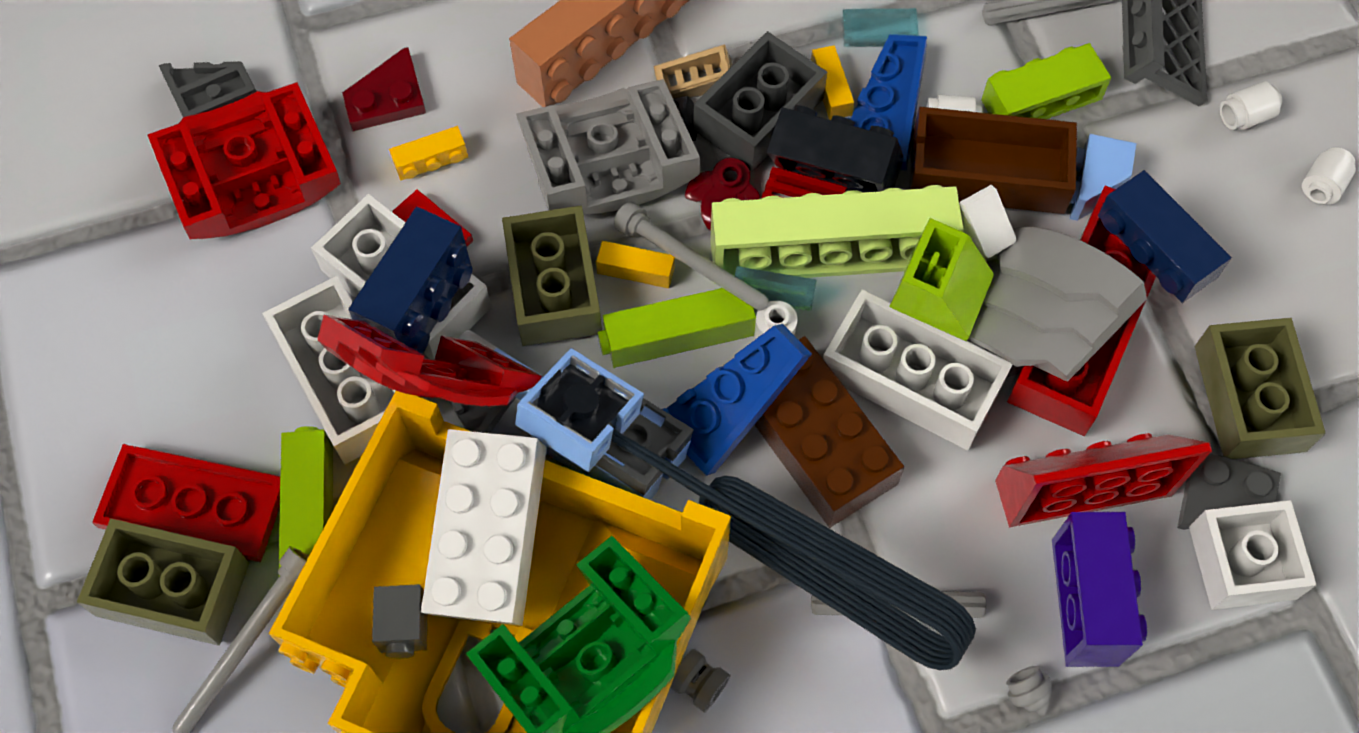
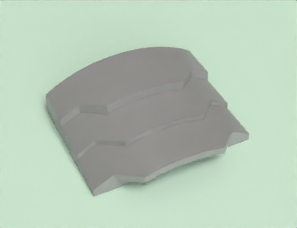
M664 79L627 87V89L621 88L584 101L549 105L516 113L548 210L582 205L583 214L616 211L628 202L640 205L668 194L700 174V156Z
M1038 227L1013 228L1016 242L994 256L987 258L986 263L994 273V276L967 341L995 353L1016 367L1033 365L1068 382L1147 300L1144 281L1109 255L1076 238Z

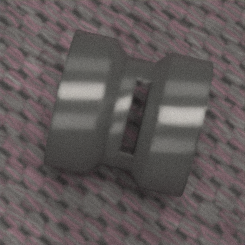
M692 649L681 661L670 688L678 694H688L693 698V704L705 713L719 697L731 675L720 667L712 668L706 663L704 655Z

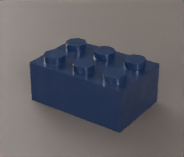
M416 206L348 308L352 319L364 321L423 354L428 346L432 329L437 321L442 322L446 318L451 308V299L458 288L462 289L467 285L472 275L473 268L461 226Z

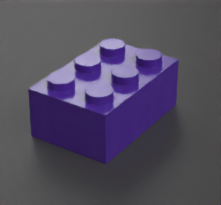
M1071 512L1052 539L1065 666L1119 667L1143 646V642L1147 638L1146 619L1143 614H1139L1137 597L1141 593V578L1138 570H1133L1131 557L1135 550V533L1132 527H1127L1126 512Z

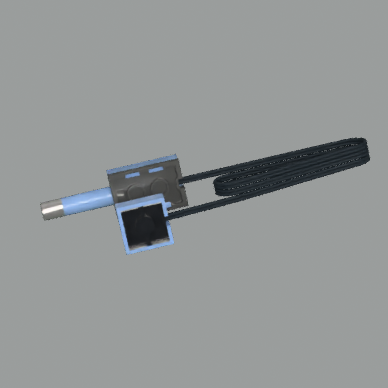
M470 330L463 332L458 337V339L478 342L532 370ZM570 348L544 377L541 375V380L534 387L516 394L515 397L520 402L517 406L515 425L538 438L547 447V455L573 471L649 500L658 492L662 477L666 480L669 478L674 479L699 495V504L731 516L730 543L915 662L936 670H950L959 664L962 656L974 639L976 627L973 618L965 607L952 597L737 477L726 475L717 477L708 486L678 468L686 458L694 429L644 399V393L574 349ZM907 614L913 616L914 618H916V619L920 620L921 622L927 624L928 626L934 628V629H935L937 632H939L940 634H938V633H936V632L930 630L929 628H927V627L924 626L923 624L919 623L918 621H916V620L913 619L912 617L908 616Z

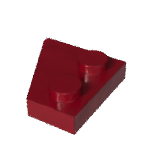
M408 47L401 49L342 92L352 131L426 113Z

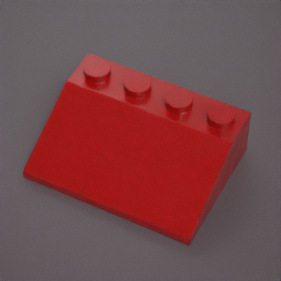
M1144 433L1128 439L1126 443L1112 445L1110 441H1102L1090 445L1086 450L1071 453L1070 449H1059L1047 454L1046 458L1030 460L1027 456L1017 457L1005 463L995 482L1010 528L1068 517L1071 512H1094L1172 497L1212 452L1210 443L1173 435L1152 437V434Z

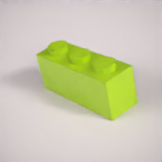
M1087 43L1076 48L1073 46L1067 47L1058 54L1044 59H1033L1024 66L1010 71L1001 70L987 79L981 101L989 114L1049 119L1102 100L1112 77L1092 45Z

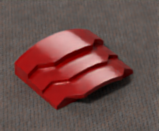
M297 82L267 93L257 91L223 107L185 116L176 125L147 134L189 239L229 236L271 224L312 205L341 184L336 167Z
M325 314L317 339L335 357L375 382L392 390L420 397L442 398L466 405L500 406L509 404L517 393L534 387L541 380V375L475 341L441 336L435 359H426L424 355L364 321Z

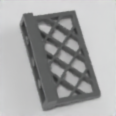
M1122 0L1124 79L1136 84L1146 78L1197 106L1206 103L1207 83L1202 0H1175L1179 7L1176 6L1173 0ZM1180 10H1182L1183 14L1185 15L1186 19L1188 20L1189 26H1188L1187 22L1185 21V19L1183 18L1182 14L1180 13ZM1168 18H1169V19L1171 20V22L1173 23V25H1174V27L1176 28L1177 32L1179 33L1180 37H1178L1177 34L1175 33L1174 29L1172 28L1171 24H1170L1169 21H1168ZM1182 40L1184 41L1185 45L1187 46L1188 50L1190 51L1191 57L1189 56L1188 52L1186 51L1185 47L1183 46V44H1182V42H1181ZM1170 48L1174 53L1175 57L1177 58L1178 62L1182 66L1181 68H1179L1173 56L1171 55L1169 51ZM1163 67H1165V69H1166V71L1168 72V74L1165 73V72H1163V71H1161L1160 69H1162ZM1184 71H1185L1186 75L1188 76L1189 80L1191 81L1192 87L1190 86V84L1188 83L1187 79L1185 78V76H1184V74H1183Z

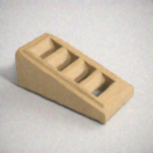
M724 44L655 65L654 71L656 80L664 79L674 99L683 96L694 97L703 95L733 65ZM720 67L721 72L715 73L714 68ZM699 70H705L706 76L700 78ZM690 72L692 80L685 82L684 73ZM675 74L677 85L671 87L668 75Z

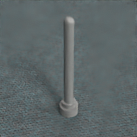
M633 202L625 203L616 213L614 227L628 237H644L756 310H764L768 306V298L764 294L651 224L647 212Z
M292 546L287 549L279 560L281 567L277 573L280 576L175 721L172 728L173 733H190L289 595L309 557L307 554Z

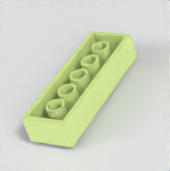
M930 185L923 189L902 190L900 188H888L880 192L865 193L851 190L843 194L834 195L809 193L802 197L781 198L779 196H767L758 200L743 201L729 198L721 202H712V262L743 282L905 271L929 218L963 232L957 188Z

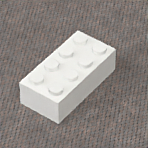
M367 194L318 240L311 249L321 271L330 278L338 275L346 291L356 298L406 222L370 194ZM471 275L469 282L464 288H458L451 299V308L448 315L442 322L437 321L432 329L428 346L424 351V354L430 359H435L441 336L458 338L463 332L469 331L492 308L486 285L474 275Z
M337 275L262 314L345 465L362 456L396 390L385 387L352 368L326 350L317 340L324 314L352 319L348 310L352 300Z
M862 289L826 349L823 360L844 388L968 451L1013 364L968 341L961 340L889 307V302Z
M448 429L421 613L438 617L523 626L547 449L538 438Z

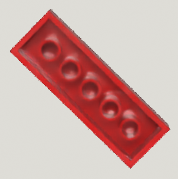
M1105 185L1081 235L1080 241L1104 252L1144 281L1146 297H1148L1156 276L1145 264L1139 263L1132 256L1130 249L1116 235L1107 231L1102 220L1098 217L1107 195L1116 190ZM1145 302L1068 382L1033 365L1023 366L1007 403L1085 437L1100 412Z

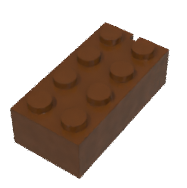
M919 106L912 138L909 190L923 189L930 185L956 187L960 203V201L992 185L997 189L1004 208L1065 214L1076 190L1077 122Z
M804 336L799 341L812 355L755 423V427L827 526L831 528L897 486L905 466L813 345Z

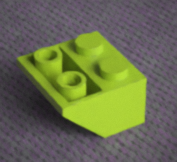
M929 218L889 307L967 342L994 273L968 234Z

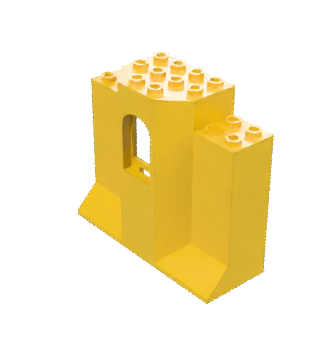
M395 391L268 633L280 645L278 652L290 658V664L311 674H315L317 668H320L323 672L332 676L331 681L345 688L327 723L337 733H455L440 721L437 714L438 701L468 637L471 636L482 641L490 634L491 629L495 630L502 625L499 623L428 615L427 650L414 651L413 657L404 659L386 657V653H381L372 642L374 587L421 584L423 589L425 587L448 429L469 431L445 422L438 404L399 391ZM545 460L523 626L504 625L514 638L520 642L586 589L589 583L576 564L609 537L613 536L691 617L685 630L677 640L676 675L709 591L727 560L731 516L687 500L683 512ZM674 677L648 704L611 733H652ZM503 704L495 724L485 733L527 732L507 706Z

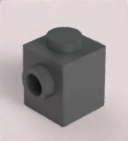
M421 584L374 587L372 642L381 653H386L388 658H410L414 656V651L427 650L428 614L421 613L424 593Z

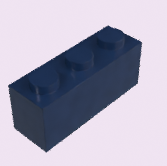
M1145 170L1108 194L1098 214L1107 231L1116 235L1130 249L1132 256L1139 263L1145 264L1159 279L1161 286L1168 293L1174 294L1182 304L1216 280L1232 259Z

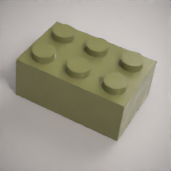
M582 205L503 217L504 237L522 347L597 335L598 331H602L600 308Z
M1292 317L1208 326L1194 348L1223 457L1241 459L1307 452L1326 432Z
M110 518L77 603L96 617L220 646L250 562L233 546Z

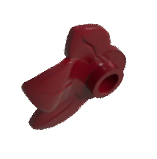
M737 158L722 159L714 166L713 170L701 172L688 183L685 192L686 199L701 202V216L709 231H711L712 202H721L729 198H736L741 201L760 199L758 191L750 184L749 168L743 161ZM730 170L738 174L737 179L732 182H728L723 178L724 174Z

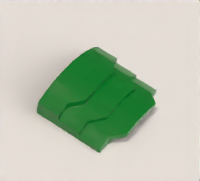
M613 536L609 537L576 564L589 583V586L522 641L518 642L505 625L502 624L466 653L527 733H611L648 704L675 676L677 640L685 630L691 617Z

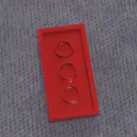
M122 444L92 523L97 528L106 530L110 518L225 544L236 547L247 560L261 563L280 508L281 476Z

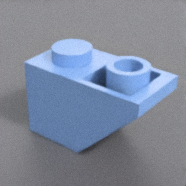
M1089 134L1084 148H1076V171L1078 172L1076 190L1070 201L1072 204L1070 219L1078 221L1092 213L1105 185L1117 189L1130 180L1137 143Z

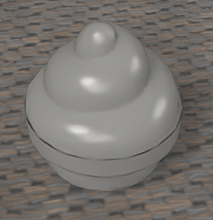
M1038 666L1027 667L1013 674L1006 682L1010 689L1008 697L1016 707H1024L1028 712L1036 711L1039 715H1045L1049 708L1048 701L1052 695V681L1048 674L1042 673Z

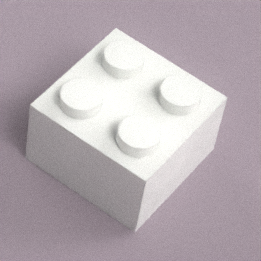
M1291 500L1205 510L1189 526L1211 610L1297 600L1316 586Z

